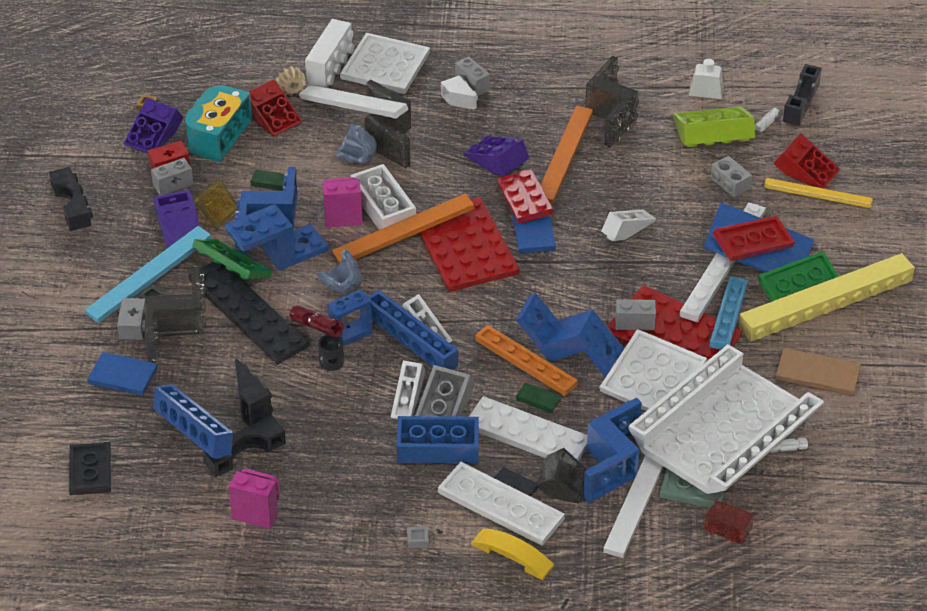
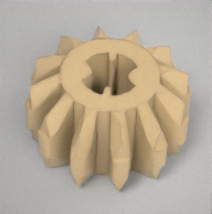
M290 66L288 70L284 68L283 73L278 72L279 77L276 78V82L285 95L288 94L291 97L293 93L298 95V91L303 90V86L306 85L305 75L297 67L294 69Z

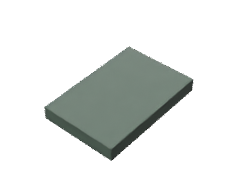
M666 469L659 498L720 510L725 491L706 494L677 474Z

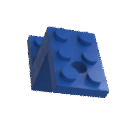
M288 167V174H284V185L286 186H283V191H241V197L237 198V210L239 211L235 212V220L276 204L293 225L294 230L298 195L296 167ZM235 242V249H239V252L247 256V251L243 252Z
M276 204L225 224V230L243 252L262 245V250L279 271L329 251L328 244L311 224L293 230V225Z
M536 293L529 295L516 318L517 323L549 362L585 351L606 377L624 350L623 346L593 309L558 320Z
M637 397L588 423L587 451L599 462L598 465L592 466L585 471L584 499L588 504L631 481L638 473L639 449L627 438L631 434L628 429L629 425L641 416L642 402Z

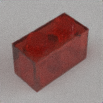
M716 499L705 516L704 530L742 545L753 527L754 514Z

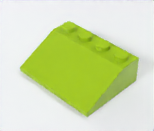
M741 106L673 113V119L681 142L687 145V147H696L697 144L702 143L704 145H714L715 142L721 141L727 144L732 143V140L747 142L750 141V138H755L754 116Z

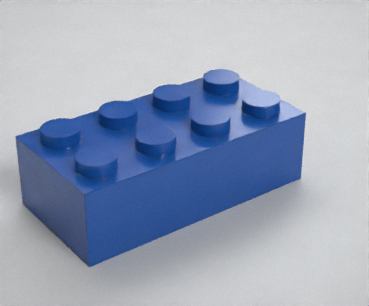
M398 416L397 463H478L479 417Z

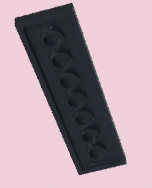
M213 261L188 275L189 281L277 365L309 347L308 341L235 272L226 269L224 264Z

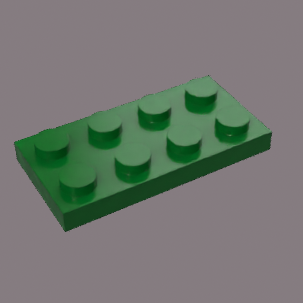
M194 239L192 246L198 249L200 254L212 257V261L224 264L226 269L239 273L243 279L251 280L255 278L261 280L262 278H270L272 270L219 239Z
M822 251L762 273L757 279L772 302L839 276L825 252Z

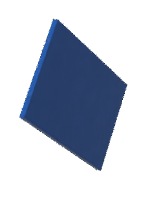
M721 202L703 248L727 257L712 235L714 229L762 218ZM786 228L795 241L792 248L735 261L760 271L768 272L808 257L814 239Z

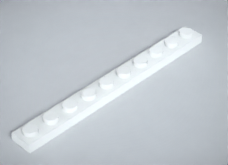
M748 203L744 211L763 218L766 208ZM716 253L682 307L680 317L695 322L699 321L735 261L730 262L728 257Z

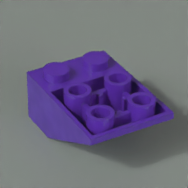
M146 98L123 144L148 154V150L164 146L176 133L184 117L177 108Z
M487 135L481 139L482 141L471 145L463 153L464 156L484 169L497 175H506L529 159L523 139H516L514 137L505 138L503 136L493 137Z
M189 189L153 197L155 215L167 248L197 226L200 227Z

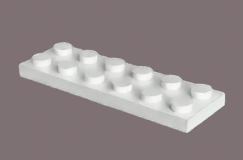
M484 396L469 415V417H479L480 434L574 469L587 449L588 435Z
M460 462L438 487L439 494L541 546L544 545L565 519L564 513L463 462Z

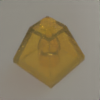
M220 179L205 187L194 199L215 229L221 227L236 211H239L237 210V202Z

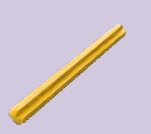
M766 178L764 188L864 208H871L873 202L871 197Z

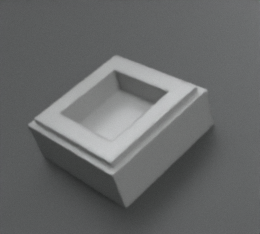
M428 526L407 527L408 548L429 547Z

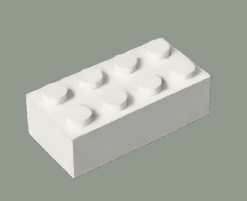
M335 19L330 21L305 59L307 87L313 85L329 88L333 84L336 75H339L343 64H346L348 56L354 50L351 23Z
M384 164L350 175L360 180L362 207L379 230L416 215V207Z

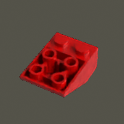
M275 79L248 91L250 92L252 118L273 137L303 122Z
M802 133L773 162L786 176L818 188H825L840 171V168Z

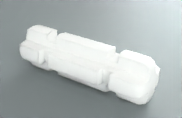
M777 108L770 110L755 124V130H758V132L764 131L780 116L781 111L777 110Z
M795 438L784 439L770 452H778V450L781 452L794 451L797 448L804 450L808 448V441L806 438H798L797 440Z

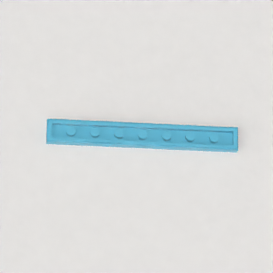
M197 226L86 308V315L95 322L100 323L121 307L122 298H133L195 252L197 249L192 246L194 239H211V234Z

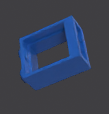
M362 289L327 304L328 316L341 322L343 316L360 309V318L344 324L343 333L340 335L343 340V346L373 334L371 300Z

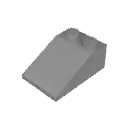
M433 365L415 416H460L470 399L475 381L469 374Z

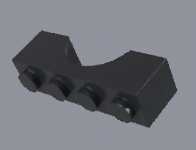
M809 64L804 65L799 76L796 91L793 96L789 95L784 106L783 122L800 126L820 85L821 67Z
M70 167L50 171V183L55 196L71 200L63 206L69 230L74 231L91 226L90 218H93L91 207L87 208L88 201L86 196H82L83 189L81 184H77V174L72 173Z
M272 415L234 433L231 455L218 459L212 458L202 449L203 462L216 478L233 470L235 456L245 449L260 448L270 452L286 444L285 430Z

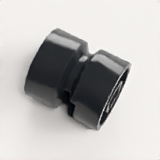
M328 334L322 336L318 341L319 364L327 371L339 370L344 365L343 340L340 336L333 337Z

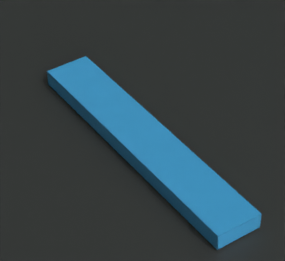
M729 277L709 347L721 350L727 344H731L748 280Z

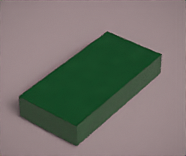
M257 169L250 181L251 186L283 191V186H286L284 185V174Z
M524 383L516 395V400L553 413L561 401V396Z

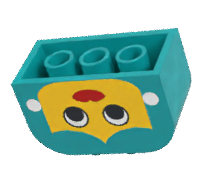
M220 85L207 89L196 100L195 105L188 110L185 118L188 148L192 154L219 163L223 160L252 121L250 92Z

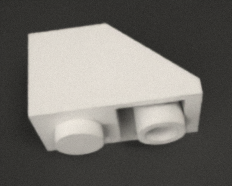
M460 76L441 82V96L449 105L468 109L477 108L478 96L476 92Z

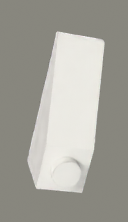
M643 209L609 212L601 232L614 242L626 240L654 223L656 218Z
M419 294L401 306L447 342H452L450 336Z
M403 361L391 419L398 420V416H413L425 374L423 364Z

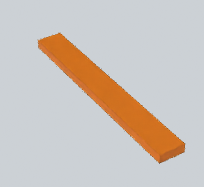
M576 106L540 185L550 204H553L593 115V109Z
M465 193L332 250L333 256L340 264L342 261L341 253L344 249H347L352 254L353 259L356 260L474 209V204Z

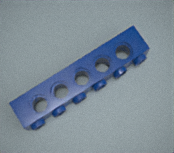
M380 290L368 296L371 300L372 321L432 367L436 365L453 370L458 366L457 348Z
M173 384L155 387L153 405L155 411L212 458L218 459L231 455L233 432Z

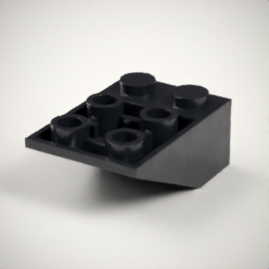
M236 359L235 365L241 417L243 422L249 427L262 419L272 416V394L267 387L265 388L261 384L257 376H253L250 373L247 365H243Z

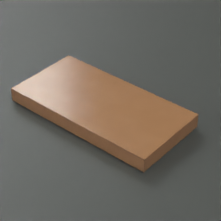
M783 348L775 380L854 396L861 364Z

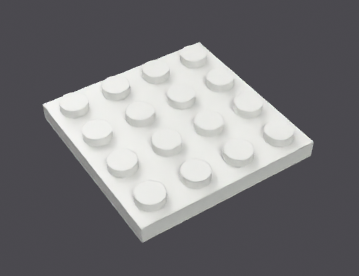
M366 33L340 73V78L405 94L430 54V47Z
M637 329L600 385V391L624 402L631 401L637 397L642 402L641 409L647 411L706 363L707 358Z

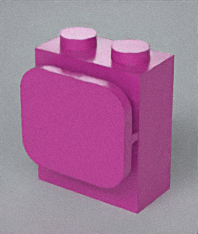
M355 177L325 180L322 183L326 228L363 225L360 180Z
M243 469L241 472L236 471L228 486L232 519L271 529L278 516L277 501L280 498L278 479L272 475L250 469Z

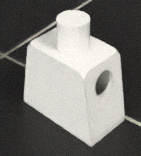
M705 59L703 64L696 65L690 84L689 96L722 99L724 88L722 69L720 66H715L712 59Z

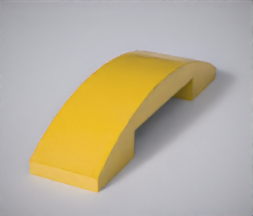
M482 529L471 542L472 546L488 554L493 550L525 566L526 573L542 581L554 567V564L536 548L505 532Z

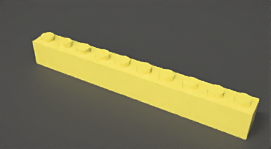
M902 253L740 313L739 328L743 330L744 335L750 342L761 339L823 314H828L836 309L875 296L881 292L907 284L913 280L915 267Z

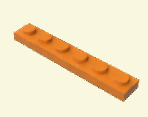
M489 325L475 335V341L564 396L578 386L577 379Z

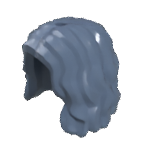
M350 125L349 132L341 144V148L337 150L335 157L347 160L349 163L365 164L372 160L376 152L377 143L367 131L357 125Z
M344 249L341 253L342 261L340 264L328 272L320 271L317 273V276L331 290L349 295L361 285L362 276L358 268V262L353 259L352 254L347 249Z

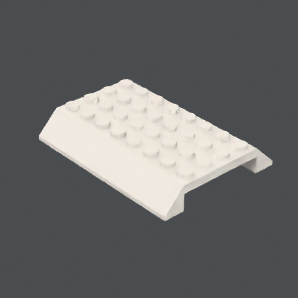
M728 344L628 427L643 454L706 494L727 490L824 405L823 400L809 392L798 399L742 365L744 353Z

